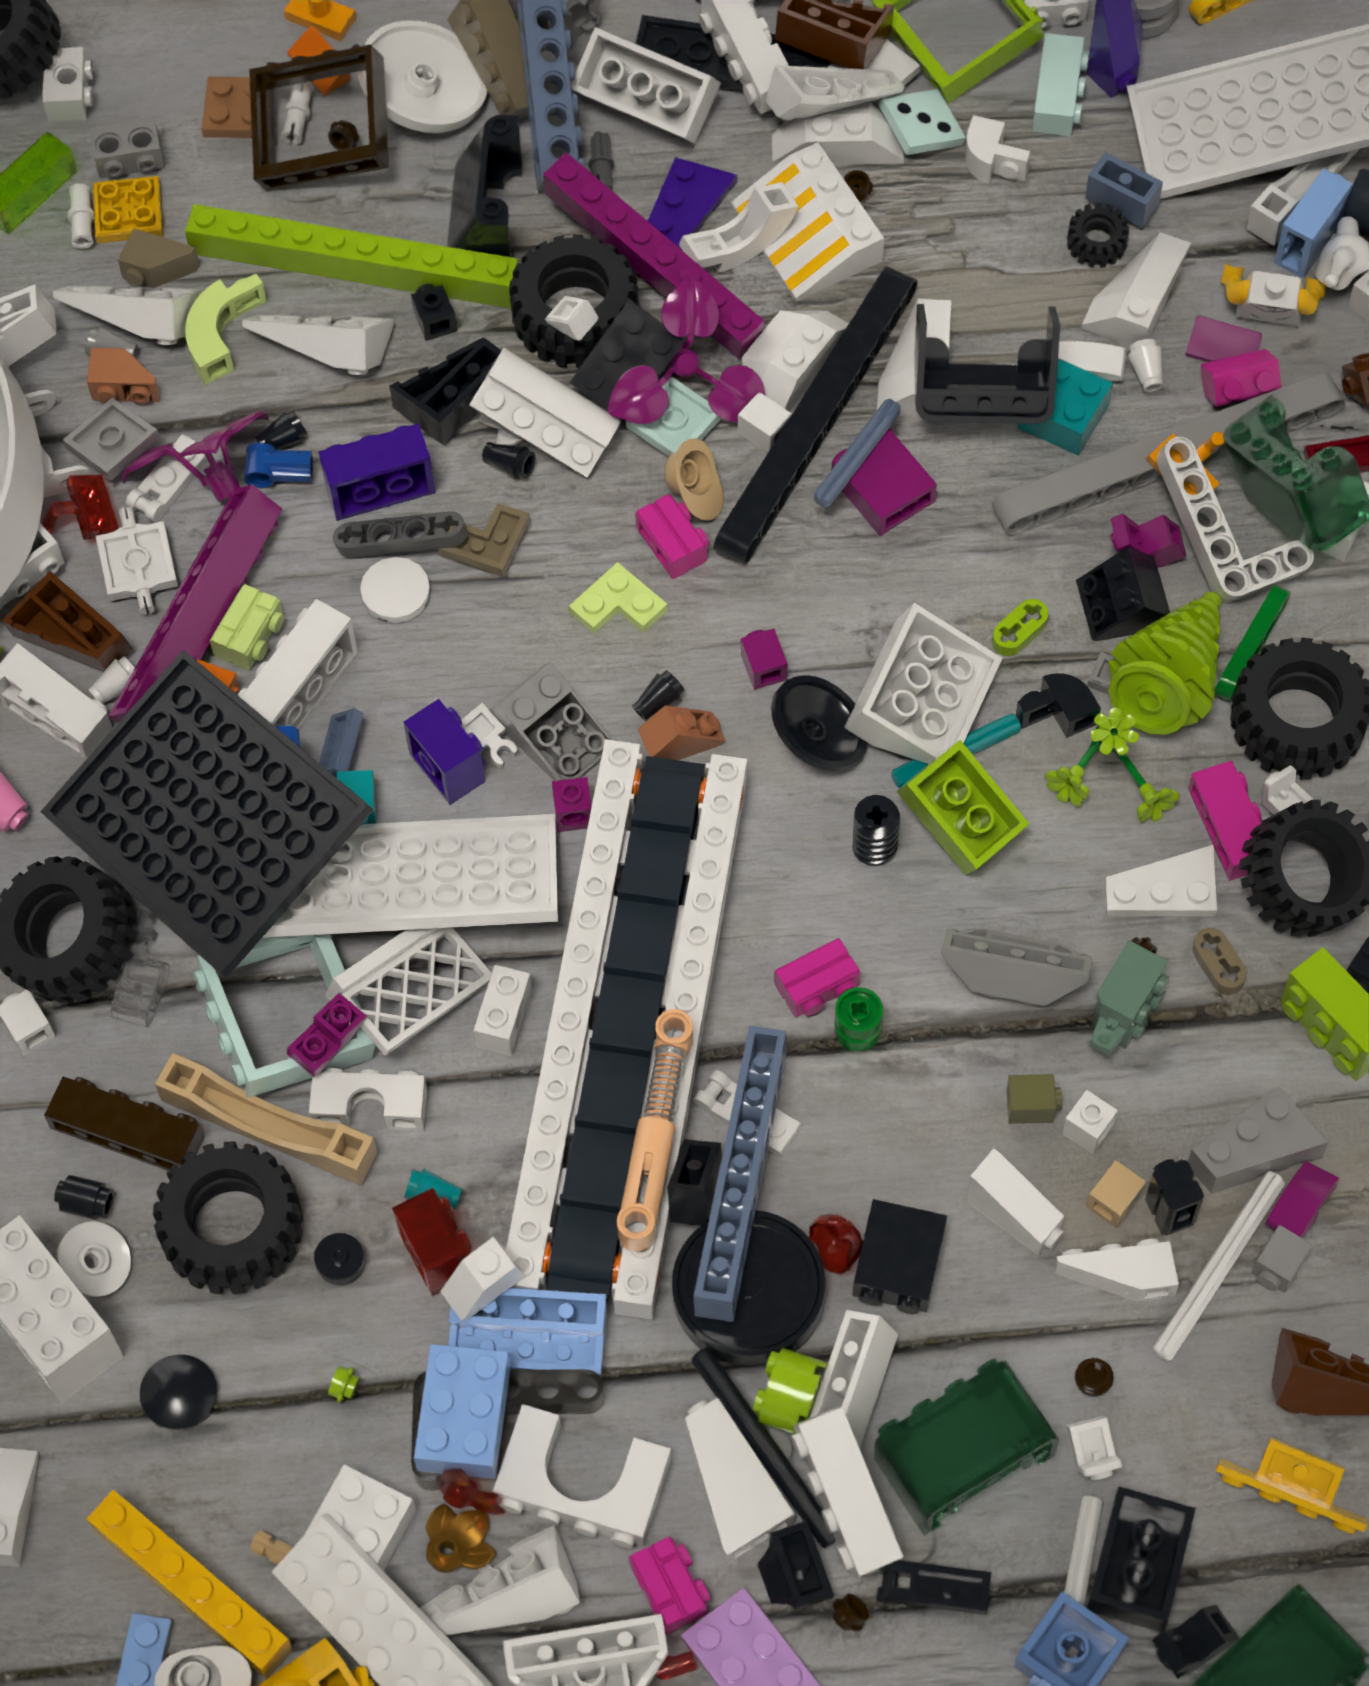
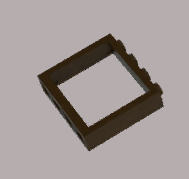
M356 44L350 49L340 51L326 50L320 55L311 57L296 56L291 61L282 63L267 62V66L249 69L253 179L266 191L389 168L384 57L371 44L364 46ZM366 70L369 144L275 163L272 89Z

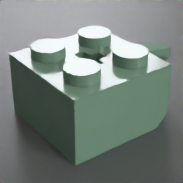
M1128 940L1097 992L1098 998L1091 1020L1094 1032L1089 1046L1109 1056L1118 1045L1126 1049L1132 1038L1140 1039L1147 1027L1148 1020L1146 1019L1151 1009L1156 1011L1166 994L1164 989L1170 978L1165 975L1168 960Z

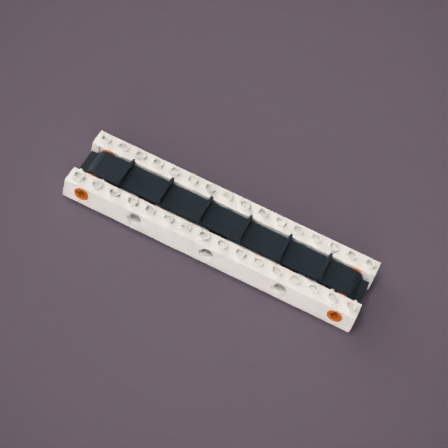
M607 739L604 741L506 1246L507 1252L525 1276L510 1288L606 1294V1301H609L612 1287L616 1315L653 1320L670 1225L667 1186L685 1139L747 783V759L712 754L710 763H706V777L703 781L705 764L646 756L643 767L640 744ZM698 815L699 827L697 832V838L696 840H693ZM622 866H624L620 888H618L617 896H614L616 878L620 879ZM689 875L690 877L685 899V905L683 906L681 904L683 899L686 876ZM597 999H599L593 1030H589L591 1010L595 1011ZM663 1008H666V1011L679 1009L687 1013L693 1022V1046L687 1056H685L684 1064L680 1066L683 1070L679 1072L681 1078H679L680 1084L677 1085L679 1087L676 1091L678 1095L674 1097L677 1101L673 1103L675 1109L672 1110L674 1115L671 1116L673 1119L671 1123L675 1125V1132L657 1220L656 1238L648 1249L641 1252H633L627 1250L619 1241L617 1216L621 1209L639 1118L645 1115L646 1098L649 1096L648 1090H650L651 1073L653 1072L654 1060L656 1059V1050L654 1048L656 1042L655 1023L662 1014ZM672 1029L666 1033L670 1038H678L684 1034L678 1029ZM571 1136H573L567 1168H563L565 1147L570 1146ZM644 1176L639 1201L641 1204L644 1203L649 1176ZM558 1206H560V1207H559L558 1218H557V1223H556L555 1234H554L553 1231H554V1225H555V1220H556V1215H557V1209H558ZM633 1222L627 1226V1229L632 1233H640L647 1226L641 1222ZM548 1274V1281L546 1286L545 1276H547Z

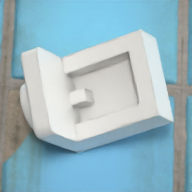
M1291 765L1280 772L1272 773L1264 782L1262 804L1273 815L1298 802L1303 801L1304 804L1314 800L1295 782L1296 769Z
M1103 1415L1066 1425L1077 1471L1083 1476H1090L1091 1480L1104 1479L1113 1475L1112 1470L1122 1467L1121 1460L1115 1453L1107 1417Z

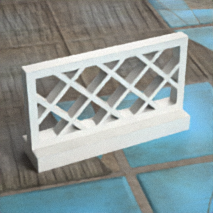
M453 927L405 930L333 978L325 996L331 1001L338 993H341L367 1016L361 1025V1029L386 1056L488 985L492 972ZM445 936L454 947V956L435 953L436 942ZM412 958L428 960L427 974L408 971L409 960ZM434 963L452 964L453 978L435 976ZM460 966L472 968L480 979L475 982L459 980ZM385 976L401 978V993L381 989L382 978ZM408 980L427 983L426 997L407 994ZM433 984L452 987L451 999L445 1001L432 998ZM359 994L374 997L373 1011L360 1009L352 999ZM381 998L400 1001L399 1016L381 1013ZM406 1003L425 1006V1016L422 1019L405 1017ZM379 1021L398 1024L397 1036L388 1042L378 1030Z

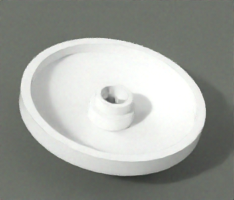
M399 21L379 28L366 41L365 45L371 44L384 57L386 116L388 119L412 130L442 133L465 126L479 113L485 100L487 89L456 34L452 31L423 21ZM366 70L359 71V82L367 97Z

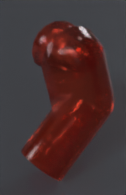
M692 1651L673 1657L667 1655L654 1676L661 1680H668L697 1670Z

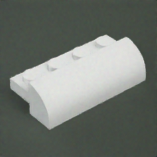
M504 347L469 404L473 409L585 478L590 474L621 422L619 418L611 416L603 408Z

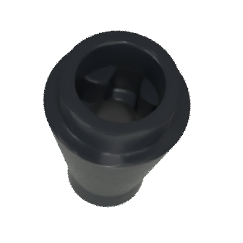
M293 410L288 414L283 412L254 438L257 443L272 445L277 450L301 442V438L308 433Z
M488 442L482 452V460L484 462L492 464L515 479L521 477L528 478L535 466V453L529 451L527 446Z
M665 670L661 675L657 673L639 699L632 705V708L644 721H647L665 705L670 706L681 700L680 695L685 689L669 671Z

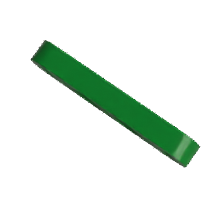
M1275 584L1273 585L1222 673L1215 688V695L1230 702L1233 700L1241 670L1246 668L1247 661L1254 654L1260 653L1286 607L1291 595L1290 591Z

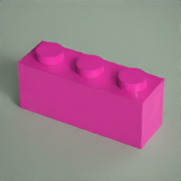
M1232 760L1193 772L1188 790L1228 880L1231 881L1247 876L1248 870L1239 869L1240 859L1249 855V853L1242 851L1245 841L1253 838L1250 832L1261 824L1262 817L1257 803H1251L1248 797V785L1244 774L1241 771L1237 772Z

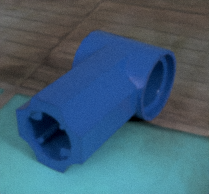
M253 443L246 449L244 482L248 485L252 484L256 488H267L272 486L274 481L311 482L313 479L312 451L276 450L272 445L266 443Z

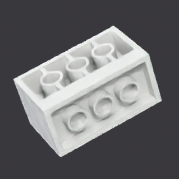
M19 1215L1 1228L0 1326L62 1405L123 1359L124 1356L109 1327L22 1217Z

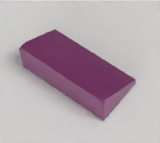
M1197 316L1185 356L1212 362L1258 351L1262 334L1204 316Z

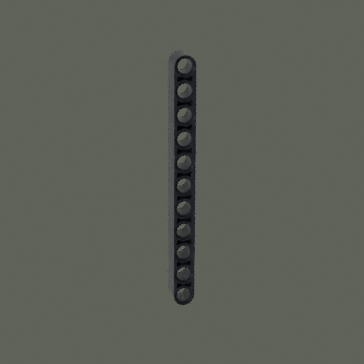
M888 266L882 270L720 528L714 542V551L744 565L750 561L911 302L918 285L917 279Z

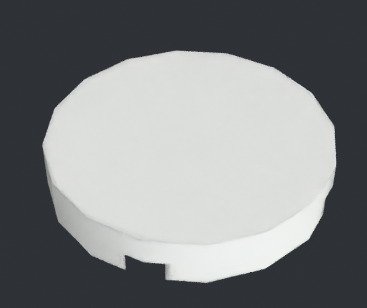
M400 557L382 559L370 566L364 574L360 586L363 605L370 615L395 624L410 621L421 614L431 593L428 576L422 567L410 559Z

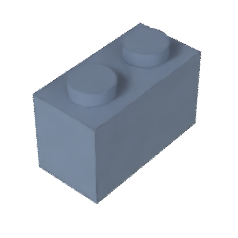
M1105 152L1088 175L1085 199L1094 204L1102 203L1101 207L1106 209L1107 204L1112 205L1113 213L1119 209L1122 212L1121 218L1126 217L1129 222L1143 228L1159 206L1163 181Z

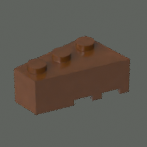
M785 0L777 12L775 40L849 69H867L891 33L894 5L884 3L883 8L863 6V0H853V4L832 0Z
M51 571L1 620L14 637L102 672L108 668L114 659L118 661L123 656L126 657L133 650L120 631Z

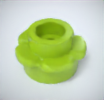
M339 1365L333 1376L328 1395L338 1398V1403H341L344 1397L352 1399L360 1377L354 1376L355 1369L353 1366L347 1369Z

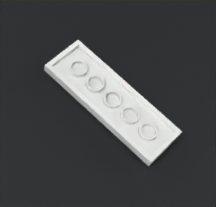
M328 1513L322 1515L272 1571L279 1581L361 1666H367L368 1674L380 1686H493Z

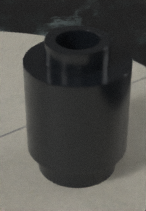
M68 1175L65 1181H59L55 1190L54 1201L59 1203V1210L61 1212L96 1220L98 1217L106 1218L113 1203L114 1191L111 1188H107L105 1183Z

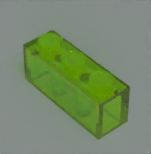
M48 131L0 174V229L8 235L78 172L71 148Z

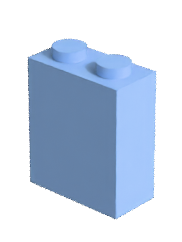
M1324 168L1283 223L1275 264L1301 278L1306 276L1331 236L1337 232V223L1344 217L1353 183L1347 181L1339 174H1334Z

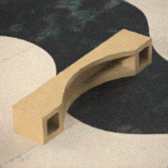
M175 1053L171 1054L155 1083L161 1101L360 1186L378 1154L374 1137L341 1123L326 1122L296 1114L256 1096L247 1098L243 1089L220 1077L206 1066Z

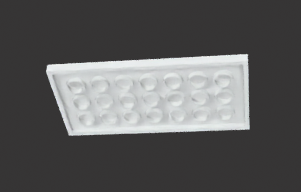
M1369 24L1127 86L1146 173L1163 181L1160 199L1368 147Z
M555 814L361 824L262 938L558 922Z

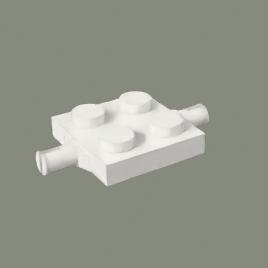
M126 507L128 519L124 508H121L119 515L122 527L112 533L96 536L109 601L137 597L140 613L147 614L146 602L150 614L155 610L151 594L159 590L178 586L164 521L148 525L136 524L133 508Z

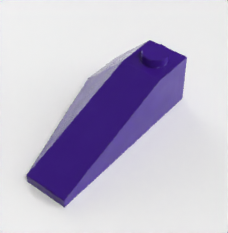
M1096 0L1086 74L1111 99L1121 92H1128L1127 86L1137 82L1143 23L1135 0Z

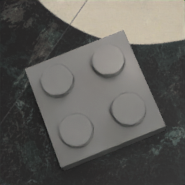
M112 397L66 436L63 442L66 449L111 481L159 440L160 436L156 428Z

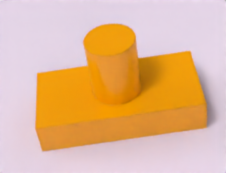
M290 0L284 9V16L286 20L306 28L313 25L319 33L342 41L356 20V11L332 0Z

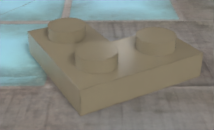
M497 503L484 531L466 525L468 529L467 538L457 546L439 548L440 556L504 577L530 522V514ZM455 525L450 526L449 531H447L446 533L451 532L452 527H455Z

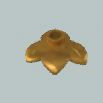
M446 1504L437 1506L430 1514L426 1524V1532L430 1539L426 1548L428 1563L436 1571L442 1573L452 1572L460 1566L476 1570L489 1564L496 1556V1551L490 1545L483 1542L489 1528L488 1514L480 1510H467L456 1516ZM448 1548L453 1552L446 1555L441 1553L439 1549Z

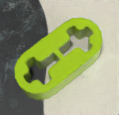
M1027 599L997 624L993 632L992 645L998 654L1007 657L1015 656L1046 628L1049 611L1044 602L1038 599ZM1027 613L1031 616L1035 613L1039 614L1038 620L1032 618L1024 624ZM1017 631L1014 643L1011 640L1005 643L1002 641V635L1009 637Z

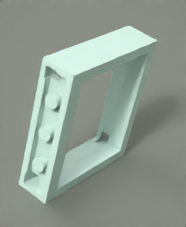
M330 934L261 938L236 967L238 968L310 946L327 989L333 978L345 971ZM199 955L197 970L193 971L196 989L199 993L203 991L208 1001L205 1003L208 1019L211 1024L217 1023L220 1031L218 1042L223 1055H230L233 1063L230 1067L233 1081H236L238 1086L242 1085L246 1097L250 1098L311 1079L312 1075L292 1058L255 1069L217 974L219 972ZM354 997L352 1000L361 1009L357 997ZM360 1027L324 1069H343L372 1060L375 1044Z

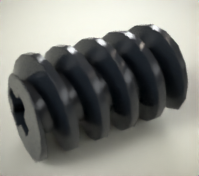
M871 795L859 801L855 808L852 850L855 857L866 865L878 866L885 864L894 857L897 851L900 813L898 807L891 799L882 795Z

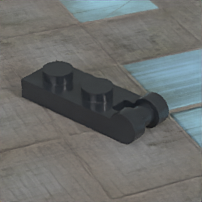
M896 1560L879 1568V1573L883 1577L882 1586L877 1588L876 1601L892 1605L905 1604L987 1615L991 1572ZM898 1577H910L909 1589L897 1588Z

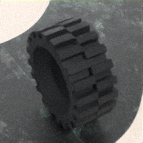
M1310 800L1304 804L1301 801L1263 820L1262 824L1256 826L1250 832L1253 838L1245 841L1242 851L1249 853V855L1240 859L1239 869L1248 870V876L1240 879L1242 889L1251 887L1254 894L1246 899L1251 907L1260 904L1263 910L1258 916L1264 922L1274 918L1276 922L1273 928L1280 932L1291 928L1290 935L1300 937L1307 933L1308 937L1319 935L1360 916L1365 911L1363 907L1369 905V841L1366 842L1362 835L1368 828L1363 822L1354 825L1351 820L1355 814L1348 809L1336 813L1339 804L1329 801L1321 805V800ZM1289 839H1299L1312 844L1326 859L1330 870V887L1322 902H1311L1299 897L1287 883L1281 867V855Z

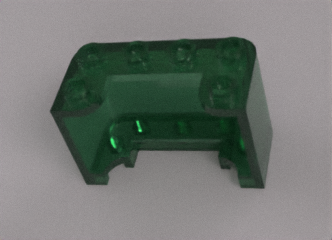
M1270 395L1225 429L1223 433L1224 442L1247 500L1313 551L1327 550L1369 520V497L1357 462L1353 455L1345 449L1336 446L1325 447L1307 461H1304L1301 458L1300 452L1293 447L1285 426V406L1273 395Z
M994 1358L987 1361L977 1369L976 1372L978 1374L966 1382L963 1378L954 1381L944 1389L945 1394L933 1402L930 1398L921 1401L911 1409L912 1415L900 1422L897 1418L892 1419L878 1429L880 1436L875 1441L873 1459L924 1536L941 1527L939 1520L949 1512L951 1515L959 1510V1506L1021 1467L1023 1470L1029 1468L1032 1458L1040 1466L1056 1454L1059 1443L1058 1436L1006 1360L998 1362Z
M1299 1583L1208 1668L1192 1686H1355L1369 1669V1664L1366 1662L1369 1653Z

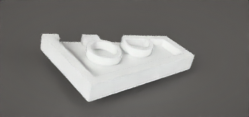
M1210 845L1106 877V916L1215 917L1217 913L1214 846Z

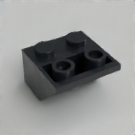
M1131 547L1125 548L1076 579L1090 635L1094 641L1134 635L1170 613L1155 557Z

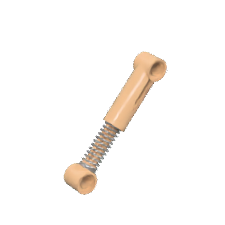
M670 1009L663 1012L655 1023L656 1042L654 1048L656 1050V1059L654 1060L655 1065L651 1073L650 1090H648L649 1096L646 1098L645 1115L639 1118L621 1209L617 1216L619 1241L627 1250L633 1252H641L648 1249L656 1238L657 1220L675 1132V1125L671 1123L673 1120L671 1116L674 1115L672 1110L675 1109L673 1103L677 1101L674 1097L678 1095L676 1091L679 1087L677 1085L680 1084L679 1078H681L679 1072L683 1070L680 1066L684 1064L683 1060L693 1046V1022L687 1013L679 1009ZM672 1029H678L684 1033L678 1038H670L666 1035ZM644 1176H649L644 1203L641 1204L639 1201ZM633 1222H641L647 1226L640 1233H632L627 1229V1226Z

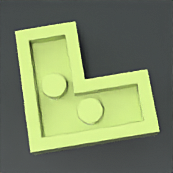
M618 562L569 605V613L593 634L618 612L644 633L668 611V604Z

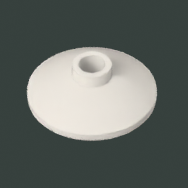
M92 1221L78 1224L64 1235L58 1247L57 1263L83 1295L102 1297L113 1293L125 1282L131 1267V1255L125 1239L117 1230L107 1224ZM85 1256L93 1259L94 1268H89L85 1264Z

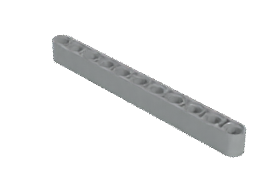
M1320 373L1006 490L996 496L992 506L1008 535H1017L1164 480L1145 458L1172 433L1177 437L1189 439L1197 449L1213 433L1222 432L1225 436V442L1202 462V465L1329 418L1340 412L1346 403L1330 374Z

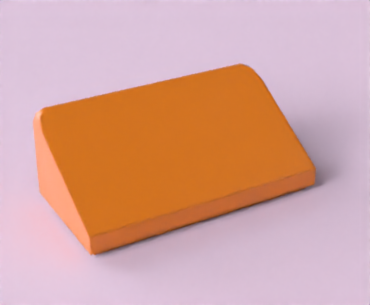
M312 25L287 51V54L291 59L296 56L311 57L320 55L323 51L334 49ZM349 73L311 82L323 96H326L351 81Z

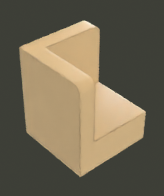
M1115 1160L1089 1193L1086 1207L1118 1228L1126 1218L1129 1206L1144 1188L1145 1180Z

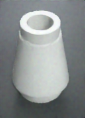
M1143 339L1130 345L1128 358L1143 386L1144 392H1154L1163 388L1161 347L1156 344L1154 339Z
M125 656L118 661L114 659L88 690L102 704L120 696L135 668Z

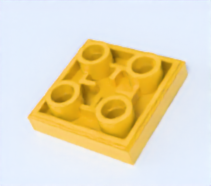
M159 176L93 182L95 236L97 243L127 241L133 229L163 237Z

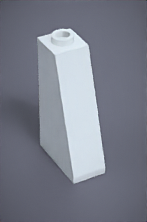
M716 1398L711 1402L703 1400L694 1405L688 1411L689 1415L685 1417V1428L725 1562L729 1565L769 1540L771 1532L793 1525L794 1512L719 1398Z

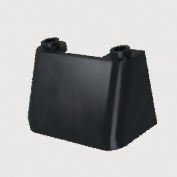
M495 115L489 118L457 160L447 247L514 258L510 243L509 208L503 200L487 197V189L504 190L505 180L509 176L515 174V176L522 177L523 159L518 115Z

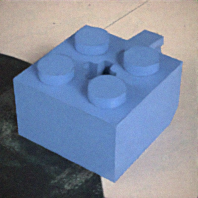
M1062 1591L1021 1649L1014 1667L1030 1678L1028 1682L1030 1686H1100L1125 1650L1129 1638ZM1074 1647L1078 1650L1077 1656H1073L1071 1659L1064 1655L1065 1650L1069 1651Z

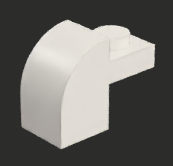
M973 115L967 132L965 162L971 174L978 180L988 184L992 174L1001 175L1006 179L1025 181L1030 151L1003 145L1005 122Z

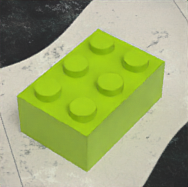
M961 740L949 746L896 791L965 875L977 870L1030 824Z
M1322 947L1289 973L1280 1002L1286 1015L1293 1021L1298 1020L1304 1026L1310 1040L1317 1047H1323L1333 1057L1335 1066L1343 1074H1349L1355 1081H1358L1369 1072V994Z

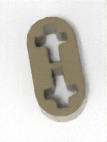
M1215 928L1202 929L1197 933L1193 943L1194 957L1218 992L1225 995L1236 994L1242 989L1246 979L1244 964L1220 930ZM1207 940L1209 944L1217 943L1216 956L1210 948L1202 949L1204 941ZM1223 967L1229 974L1236 973L1234 982H1231L1229 978L1222 979Z

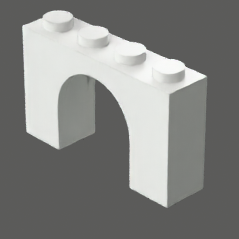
M522 1404L492 1491L495 1502L499 1503V1508L512 1514H521L522 1511L536 1514L537 1520L548 1525L558 1526L559 1522L574 1526V1531L588 1537H596L597 1533L611 1537L612 1543L624 1548H633L634 1544L644 1547L672 1461L671 1448L633 1438L622 1475L616 1486L609 1493L595 1500H572L560 1494L552 1486L547 1476L548 1464L561 1428L560 1416Z

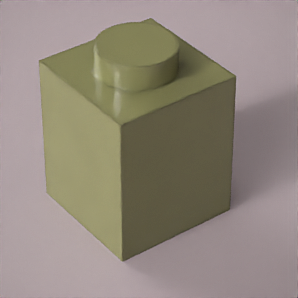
M1054 1074L1008 1076L1006 1087L1008 1124L1053 1123L1055 1111L1062 1109L1061 1087H1054Z

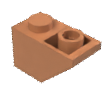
M91 348L87 385L92 401L106 403L113 397L117 401H130L138 404L160 402V394L155 377L125 348Z
M665 705L638 728L648 755L651 757L681 760L721 746L726 742L720 729L719 720L710 711Z

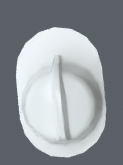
M214 1645L179 1651L167 1657L160 1664L155 1674L154 1686H250L252 1671L248 1660L239 1651L229 1646Z

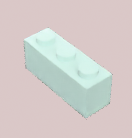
M1045 33L1032 132L1071 137L1073 123L1080 124L1082 104H1076V97L1083 98L1085 78L1079 77L1080 71L1087 70L1089 51H1083L1084 37Z

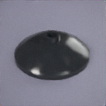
M801 675L788 679L775 692L771 704V715L775 729L788 750L803 762L822 770L839 771L854 765L866 750L867 742L844 728L854 709L855 702L835 684L816 676Z

